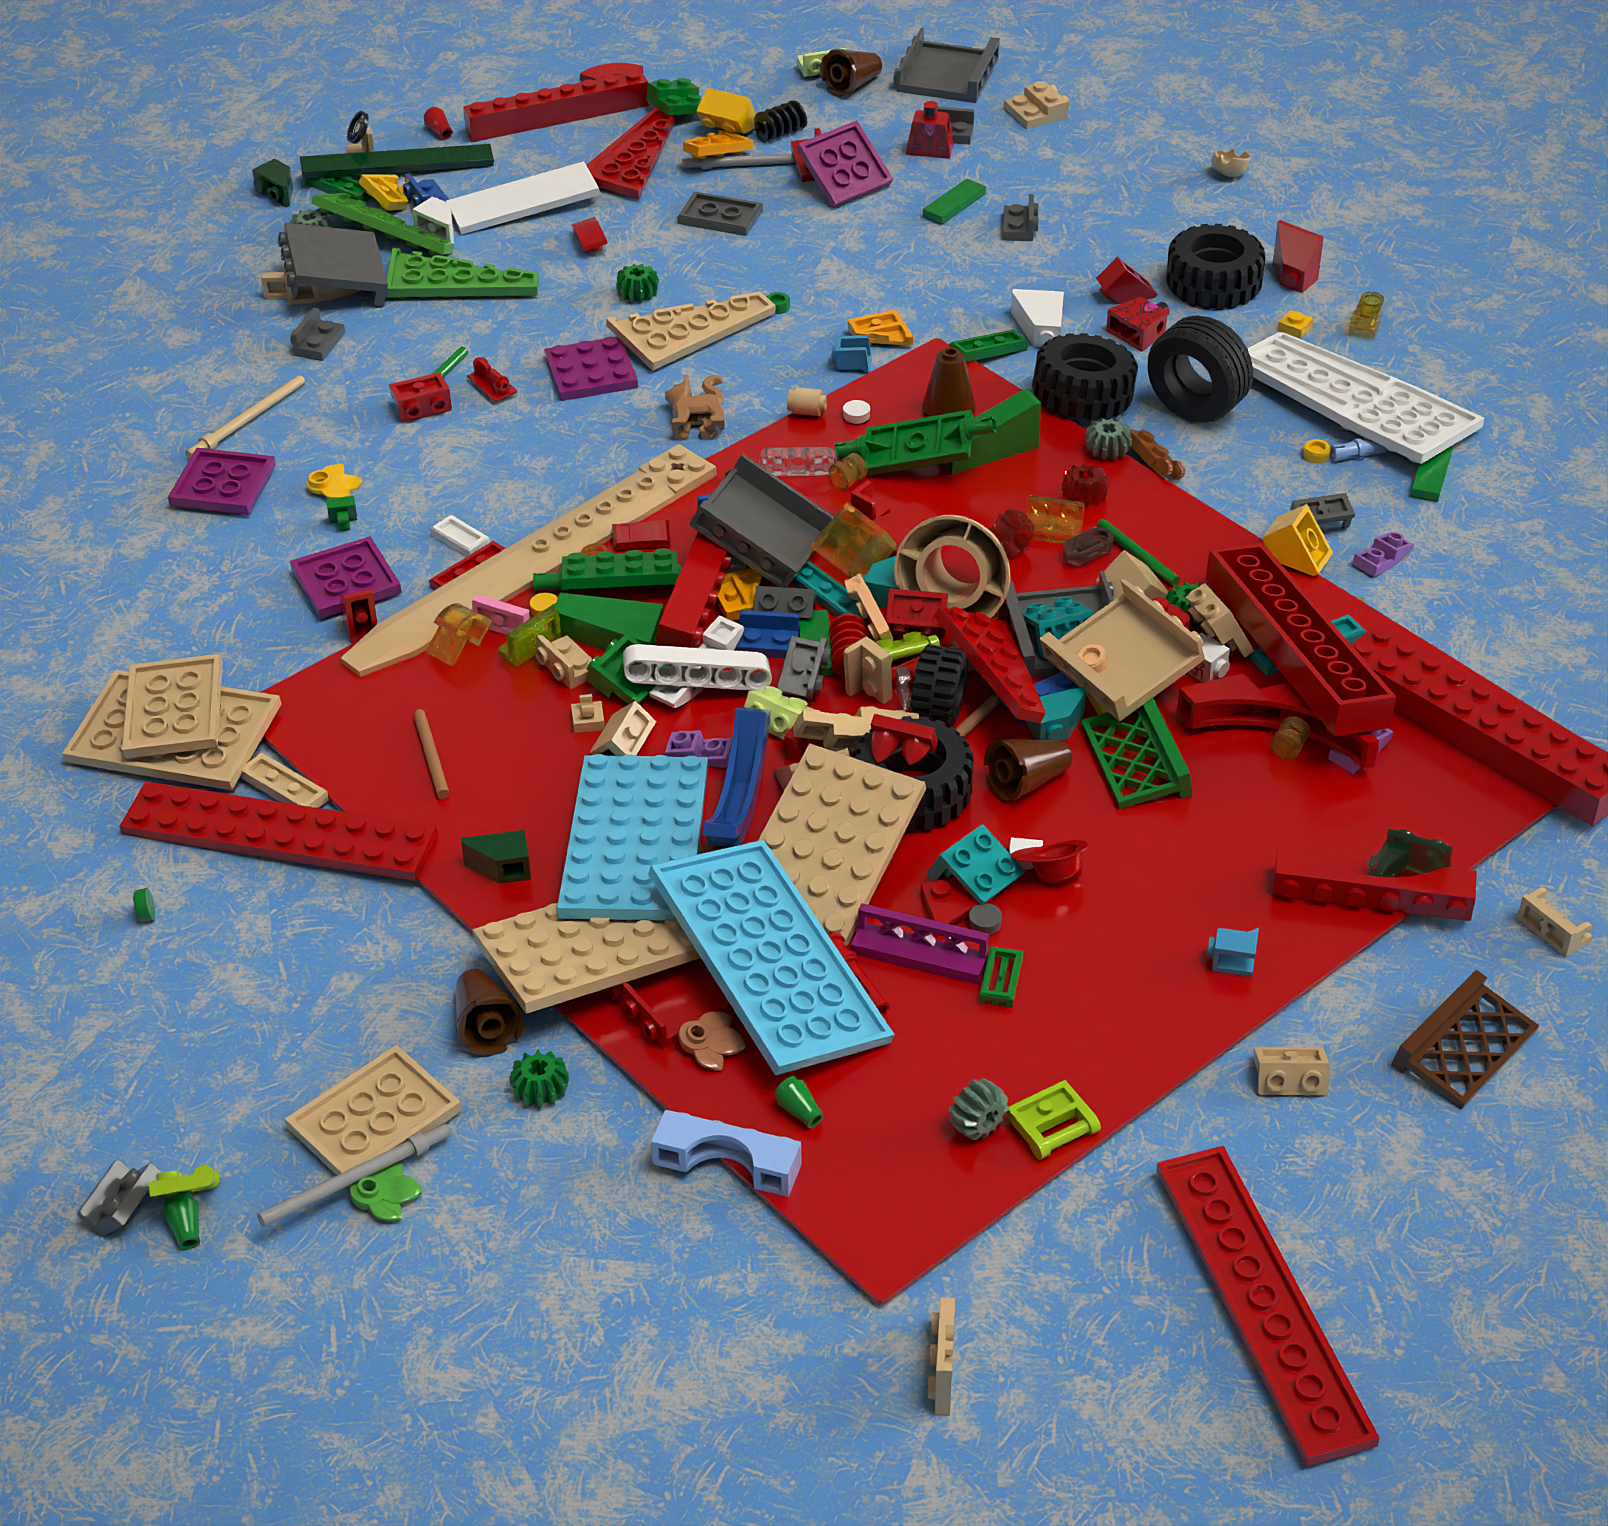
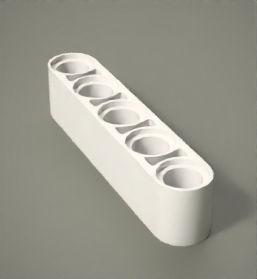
M635 644L627 647L622 655L625 676L633 683L754 691L765 689V686H769L772 681L769 661L764 654L759 652ZM635 662H641V663H642V664H640V665H632V664L635 663ZM665 664H671V665H672V666H669V667H662V666L665 665ZM695 666H702L699 669H692ZM725 668H732L729 671H722ZM755 670H762L758 673H752Z

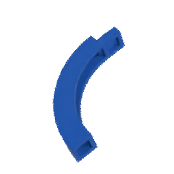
M746 707L735 709L731 750L722 793L714 814L703 824L702 835L708 836L707 844L734 847L742 845L746 838L756 807L763 774L771 710Z

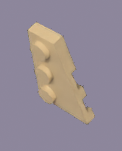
M940 1297V1312H932L931 1335L938 1336V1344H930L929 1367H936V1376H929L928 1399H935V1415L950 1416L955 1298Z

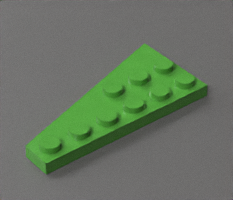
M334 193L315 194L313 196L311 204L320 207L319 211L328 215L336 213L341 215V220L349 223L357 221L362 223V228L373 232H377V230L385 232L384 236L393 240L401 238L407 241L406 245L420 249L422 246L429 249L428 253L434 256L453 253L454 243L431 233L424 232L421 234V228L415 225H407L404 220L375 207H368L367 209L366 202L350 199L351 195Z
M392 247L387 274L388 287L386 297L398 299L405 297L453 298L456 296H470L476 298L480 296L505 297L519 295L529 297L531 295H538L539 274L538 272L508 268L505 271L497 270L495 265L485 264L484 267L474 266L473 261L440 255L428 258L423 257L422 252L417 251L405 254L401 253L400 248Z

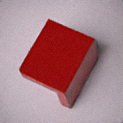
M867 480L851 492V520L858 524H866L890 513L889 507L873 500L872 482Z

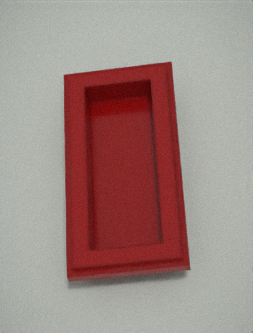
M669 520L612 524L614 551L671 547Z

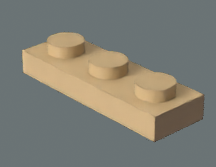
M262 752L245 764L241 770V779L280 802L319 808L329 800L325 789Z

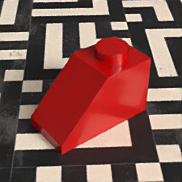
M1118 256L1096 277L1101 285L1099 291L1108 300L1113 298L1120 304L1138 297L1153 299L1158 295L1146 278Z
M368 589L342 595L339 601L343 624L350 642L353 644L362 639L378 624L373 591Z

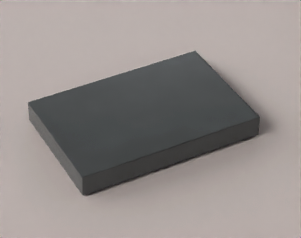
M695 191L677 216L678 224L747 236L763 212V204Z

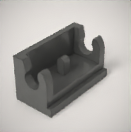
M1346 493L1293 500L1290 508L1291 511L1307 504L1317 524L1343 521L1342 528L1349 527L1352 518L1355 516Z

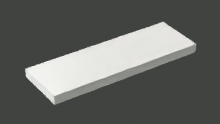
M583 161L450 199L446 202L451 204L452 217L461 235L595 197L600 195V191Z

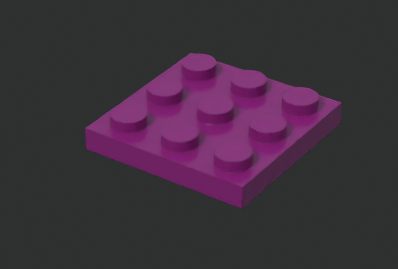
M857 120L801 142L796 148L832 208L888 186L894 180Z
M610 336L599 340L581 341L569 345H556L544 349L545 359L561 401L638 388L637 376L624 344L618 337Z
M196 448L168 495L169 506L249 515L276 466L275 457Z
M371 536L290 561L293 574L320 619L341 612L339 600L342 595L372 589L374 601H378L402 593L400 582Z

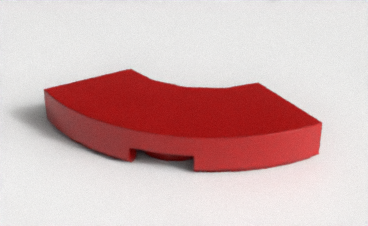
M631 63L602 64L581 72L580 81L601 79L607 75L626 74L632 70L641 71L643 74V66Z

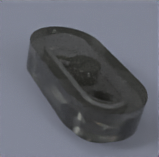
M1091 528L1068 539L1064 543L1063 558L1072 565L1085 564L1112 550L1114 534L1107 528Z

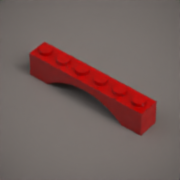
M1278 845L1272 896L1471 921L1476 900L1477 871L1443 866L1431 872L1415 876L1379 877L1339 867L1310 849Z

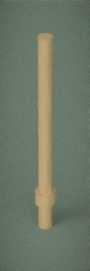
M301 375L296 376L212 434L207 433L199 438L197 444L185 451L186 457L190 460L196 448L214 449L217 447L219 441L304 385V378Z

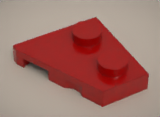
M956 877L921 883L920 893L931 920L952 924L958 920L963 923L969 919L970 910L979 904ZM992 898L986 903L992 904Z

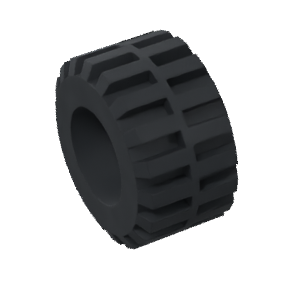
M930 644L925 646L919 656L911 695L912 713L919 714V718L920 716L928 717L930 721L935 722L939 720L946 725H953L960 713L966 688L968 661L964 650Z

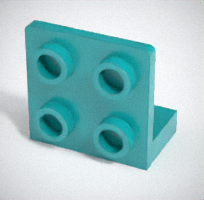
M1060 597L1054 600L1055 603L1048 605L1043 603L1030 604L1026 610H1022L1024 621L1035 627L1039 656L1045 658L1040 638L1050 632L1059 640L1094 615V610L1086 607L1083 603L1075 601L1072 597Z
M982 824L941 853L926 874L932 881L940 880L944 876L947 878L955 876L979 904L983 905L1020 878L1025 870L1016 860L1011 858V854Z

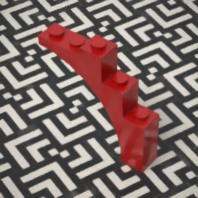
M1238 674L1180 687L1177 714L1191 729L1214 725H1251L1286 730L1331 746L1351 758L1363 769L1375 767L1379 740L1368 731L1348 734L1347 736H1333L1289 682L1259 689L1244 674Z

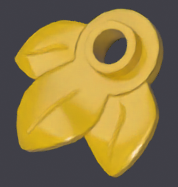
M334 464L326 466L323 470L312 472L307 480V489L312 493L324 495L329 499L350 496V492L356 490L361 485L362 477L344 474V464Z

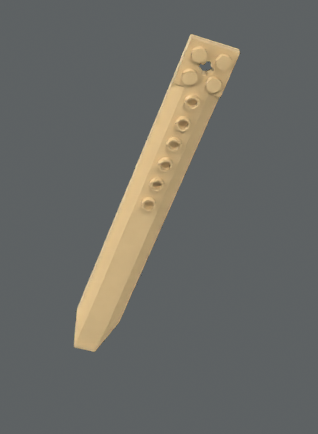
M677 444L638 467L639 471L378 623L341 657V663L359 677L419 655L473 622L472 600L478 594L501 602L509 601L533 586V573H555L562 569L563 556H568L571 553H583L584 555L613 538L612 524L633 523L644 520L717 476L716 466L682 445Z

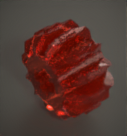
M1083 463L1080 467L1072 465L1071 470H1066L1063 476L1062 496L1066 497L1068 503L1075 502L1076 507L1085 505L1088 508L1091 504L1098 506L1100 501L1106 500L1109 480L1108 475L1104 474V469H1096L1094 464L1086 466Z
M1008 509L1004 514L999 513L998 519L992 521V528L989 529L1001 543L1007 557L1014 559L1017 554L1022 555L1024 548L1030 546L1029 541L1035 536L1032 533L1035 529L1032 521L1026 514L1021 511L1019 512L1017 509L1014 511Z

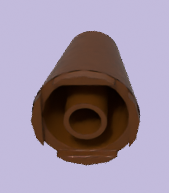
M845 49L829 51L822 58L820 65L821 79L826 81L828 85L826 89L835 96H844L879 75L882 70L881 58L876 53Z
M947 347L938 352L922 402L923 414L925 416L926 414L936 416L971 410L972 414H975L976 403L964 354L954 347Z
M999 739L991 742L985 751L984 766L988 765L990 775L986 776L987 782L993 793L1001 800H1018L1069 769L1072 751L1061 740Z
M470 969L463 972L456 982V1030L460 1042L476 1055L490 1056L507 1050L506 1045L514 1039L517 1042L525 1026L521 1007L483 970Z

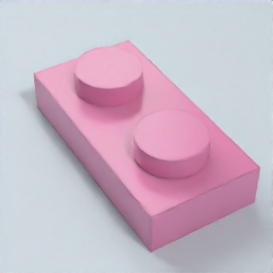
M479 594L472 600L473 625L525 640L530 635L528 609Z

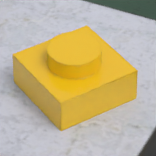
M1290 310L1278 322L1277 331L1301 339L1312 328L1314 318L1306 316L1301 312Z

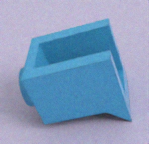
M869 335L838 336L836 347H832L831 350L832 362H836L837 370L862 369L866 373L870 372L872 354Z
M1259 927L1249 932L1218 928L1217 937L1209 938L1207 957H1213L1212 971L1252 977Z

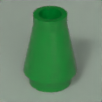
M795 1076L784 1080L776 1088L774 1096L777 1098V1104L799 1119L808 1128H813L821 1122L824 1113L819 1109L803 1080H798Z
M177 1193L170 1196L164 1203L163 1215L177 1239L179 1248L183 1250L195 1248L201 1242L199 1237V1203L190 1193Z

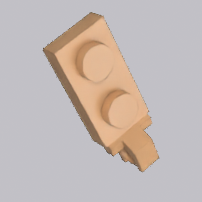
M861 574L845 580L850 599L859 601L856 603V606L862 618L868 617L871 622L867 627L873 640L893 639L891 631Z

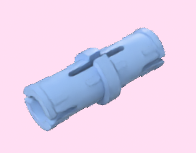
M1357 438L1353 439L1352 442L1330 446V458H1332L1333 462L1355 458L1362 460L1367 456L1385 454L1387 452L1384 446L1370 439L1362 440Z

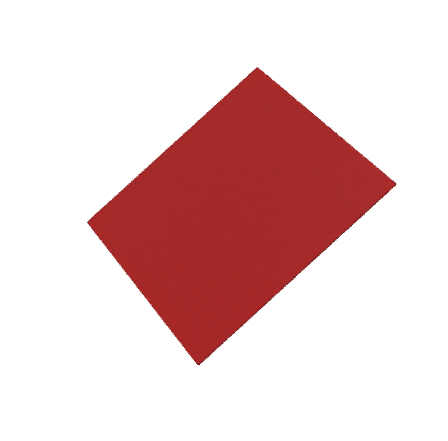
M935 338L827 394L826 411H821L820 416L791 413L705 458L706 461L716 466L717 476L640 521L669 520L671 547L632 550H640L642 553L654 552L662 548L677 551L678 564L683 566L697 534V530L689 525L697 511V497L712 494L716 489L718 481L724 480L725 473L733 469L742 453L806 498L856 529L861 525L851 520V492L867 480L873 483V500L889 507L890 512L918 500L941 515L963 516L982 524L995 535L1006 552L1010 566V580L1013 582L1016 593L1096 585L1099 571H1105L1123 550L1128 552L1097 528V523L1101 519L1107 520L1180 577L1178 585L1183 586L1186 581L1192 585L1197 582L1200 587L1205 583L1220 600L1221 598L1205 580L1209 550L1263 543V539L1126 454L1125 457H1117L1115 461L1111 458H1107L1105 461L1102 457L1094 458L1093 453L1087 452L1085 432L1087 430L1072 420L1060 416L1059 413L1049 411L1047 406L1043 407L1042 405L1039 448L959 473L951 474L944 465L937 464L865 476L862 471V458L860 456L838 460L834 451L835 442L855 440L858 436L866 435L867 427L930 417L927 414L926 416L923 414L922 402L938 352L950 345L939 338ZM977 361L966 362L976 403L974 418L1022 391V389ZM852 400L864 401L870 406V418L861 424L849 423L843 417V406ZM612 538L585 555H596L603 551H609L613 554H624L630 550L614 551ZM824 541L820 542L808 559L845 587V580L857 576V574H861V576L867 575L870 570ZM953 545L942 546L941 559L946 571L960 582L969 584L979 583L980 570L974 557L961 547ZM1281 564L1330 621L1349 614L1366 630V633L1377 624H1381L1552 720L1321 575L1312 576ZM1152 571L1168 591L1173 590L1174 586ZM763 576L761 586L778 587ZM790 583L787 588H797V587H796L795 585H793L792 583ZM673 584L569 589V592L563 593L663 604V609L665 610L674 586ZM534 586L505 602L529 610L530 635L525 640L473 625L472 622L419 655L359 677L341 663V657L360 641L358 640L260 692L279 695L282 703L262 739L304 778L325 789L328 793L329 801L340 811L436 826L438 836L416 881L472 932V929L485 926L488 923L498 922L517 916L520 913L531 912L547 907L550 904L558 903L563 878V849L569 844L584 755H592L590 751L603 731L574 733L571 704L580 703V695L592 694V702H602L604 726H606L614 713L629 705L615 693L608 698L588 681L570 689L561 680L558 681L546 665H541L535 655V649H537L536 636L542 634L550 643L563 636L555 634L553 621H550V619H538L531 614L530 600L539 593H551L559 597L560 590L534 592ZM715 602L714 608L708 607V609H711L706 627L700 626V628H703V633L719 615L724 617L717 602ZM816 602V608H813V610H827L818 602ZM878 607L886 621L887 608ZM1001 607L991 618L1004 621ZM828 611L829 626L836 618L830 611ZM1233 614L1253 649L1261 648ZM740 619L733 620V622L740 624ZM870 620L865 622L866 636L874 641L867 625L871 624ZM1197 624L1195 629L1189 626L1190 632L1195 631L1198 634L1202 632L1207 635L1201 625ZM890 630L894 641L903 639V635L894 634ZM947 632L946 634H939L940 646L948 648L953 646L952 638ZM1215 636L1212 637V639L1220 643V641ZM701 637L699 645L693 644L692 648H699L703 644V637ZM573 640L592 659L597 655L602 657L605 654V650ZM1237 649L1234 651L1230 650L1228 661L1230 667L1225 676L1222 677L1244 674L1259 689L1289 682L1281 672L1267 677L1250 660L1251 654L1244 658ZM920 654L893 660L891 667H896L919 657ZM767 658L772 675V681L769 686L777 688L785 659ZM725 668L722 671H729L732 668ZM755 670L752 673H758L762 670ZM833 670V676H824L821 692L814 693L812 702H806L808 707L820 712L846 713L850 716H855L860 707L868 706L893 711L904 710L912 713L911 695L913 684L893 685L892 681V699L882 704L875 697L869 696L864 689L850 697L846 694L845 678L839 676ZM975 670L967 672L966 688L958 718L951 725L954 729L995 692L988 682ZM1188 673L1162 690L1153 699L1190 772L1193 795L1180 798L1178 792L1119 809L1082 728L1081 720L1098 715L1086 696L1085 714L1069 739L1062 740L1072 751L1069 769L1018 800L1004 801L993 793L986 779V776L990 775L989 766H984L983 760L987 747L991 742L999 739H1036L1026 721L1019 723L1012 716L1011 711L1005 710L999 704L964 737L973 753L972 794L970 795L967 807L955 819L950 818V822L941 827L935 825L933 829L923 831V828L915 829V832L905 830L868 905L931 920L920 893L921 883L932 881L926 873L941 853L982 824L1008 852H1010L1011 837L1043 840V846L1070 840L1086 841L1088 847L1085 851L1081 852L1082 875L1079 878L1060 884H1051L1040 879L1034 868L1024 869L1025 872L1020 878L992 898V905L998 907L1002 913V925L999 931L989 935L988 955L990 946L1023 951V961L1013 1008L1006 1007V1002H1000L999 1006L993 1005V1000H987L986 1004L979 1003L985 969L979 984H974L859 956V966L873 982L883 998L890 1004V1010L883 1018L895 1034L891 1043L775 1075L735 1011L729 1014L732 1016L729 1028H733L741 1034L746 1043V1048L737 1054L723 1056L722 1070L714 1071L701 1066L694 1054L683 1050L679 1041L662 1049L655 1040H649L644 1034L640 1023L636 1019L631 1020L625 1013L620 1001L617 998L612 999L606 989L553 1005V1007L665 1110L678 1113L683 1112L711 1121H721L724 1124L754 1129L758 1132L800 1141L802 1165L789 1197L754 1189L752 1175L745 1166L731 1159H719L875 1303L881 1305L887 1303L1411 915L1410 913L1272 896L1278 845L1310 849L1339 867L1379 877L1415 876L1431 872L1443 866L1472 870L1557 806L1396 712L1393 713L1391 728H1389L1394 731L1393 737L1376 755L1375 767L1367 769L1361 767L1355 773L1349 772L1328 759L1330 749H1332L1331 746L1286 730L1251 725H1214L1191 729L1177 714L1180 687L1202 682ZM1040 677V678H1031V679H1032L1033 683L1035 684V683H1037V682H1039V681H1042V680H1044V679H1046V678H1049V677ZM704 688L693 699L676 708L649 696L640 706L656 723L636 756H666L665 750L672 732L701 730L703 739L732 738L735 709L745 706L748 692L752 690ZM419 709L425 711L450 795L445 799H440L437 796L413 713ZM1134 715L1124 718L1122 722L1134 725L1138 717ZM1101 725L1092 728V731L1105 734L1109 727ZM1116 729L1112 737L1124 740L1128 733ZM770 733L768 734L758 799L750 828L742 845L751 843L775 810L784 793L782 786L775 776L774 769L798 763L788 760L787 747L784 746V740ZM1136 735L1132 743L1144 746L1148 738ZM810 743V744H813V745H816V746H819V747L824 748V746H822V745ZM1106 744L1102 751L1114 755L1119 747ZM609 749L600 753L605 756H615ZM1126 750L1121 757L1134 760L1138 753ZM849 752L850 757L853 758L854 752ZM1145 756L1141 763L1154 766L1158 759ZM1116 764L1111 772L1124 775L1128 768ZM708 767L700 837L704 853L729 848L727 846L707 844L708 836L702 835L704 822L712 817L717 808L727 768ZM918 770L897 772L912 777L929 774ZM1136 770L1131 778L1144 781L1148 774ZM1157 776L1151 782V784L1157 786L1169 783L1167 779ZM1126 785L1121 794L1122 796L1136 793L1138 789ZM525 830L531 873L530 880L497 883L464 865L461 838ZM868 917L867 923L878 926L883 925L878 919ZM967 919L963 923L957 920L956 922L951 924L971 929L969 926V919ZM857 926V928H856V930H855V932H854V934H853V936H852V938H851V940H850V942H849V944H848V946H847V948H848L850 951H851V943H852L853 938H854V936H855V934H856V932H857V930H858V926ZM899 926L904 932L915 933L908 926ZM1259 927L1252 977L1212 971L1213 957H1207L1209 938L1217 937L1218 928L1249 932ZM936 933L931 934L936 940H947L944 936H937ZM963 942L967 947L979 950V943ZM996 956L989 987L991 991H995L1002 956ZM1009 958L1002 992L1008 993L1015 958ZM860 982V984L862 985V987L864 988V990L866 991V993L869 994V992L867 991V989H866V988L864 987V985ZM795 1076L798 1080L805 1082L819 1109L824 1113L821 1122L813 1128H808L803 1122L777 1104L774 1092L789 1077ZM985 1078L988 1081H992L1008 1097V1107L1066 1080L1097 1116L1101 1129L1092 1135L1084 1134L1051 1150L1049 1156L1039 1160L1034 1156L1027 1141L1008 1120L1006 1113L1003 1115L1004 1121L996 1126V1131H990L985 1139L980 1137L973 1141L954 1128L953 1124L949 1121L951 1114L948 1110L955 1103L953 1097L960 1094L961 1087H968L973 1079L978 1081ZM1075 1116L1041 1134L1045 1138L1079 1120Z

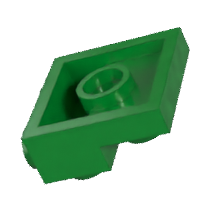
M678 78L673 81L658 79L648 83L646 101L667 115L697 114L696 111L702 99L699 95V87L691 83L690 79Z
M626 633L619 641L616 639L612 640L602 657L597 655L591 660L587 666L589 673L586 680L608 698L615 693L628 704L636 701L641 705L650 696L651 690L657 684L633 683L626 678L623 652L631 645L641 644L630 634ZM635 662V663H633L632 665H640V664H642V663H641V662Z

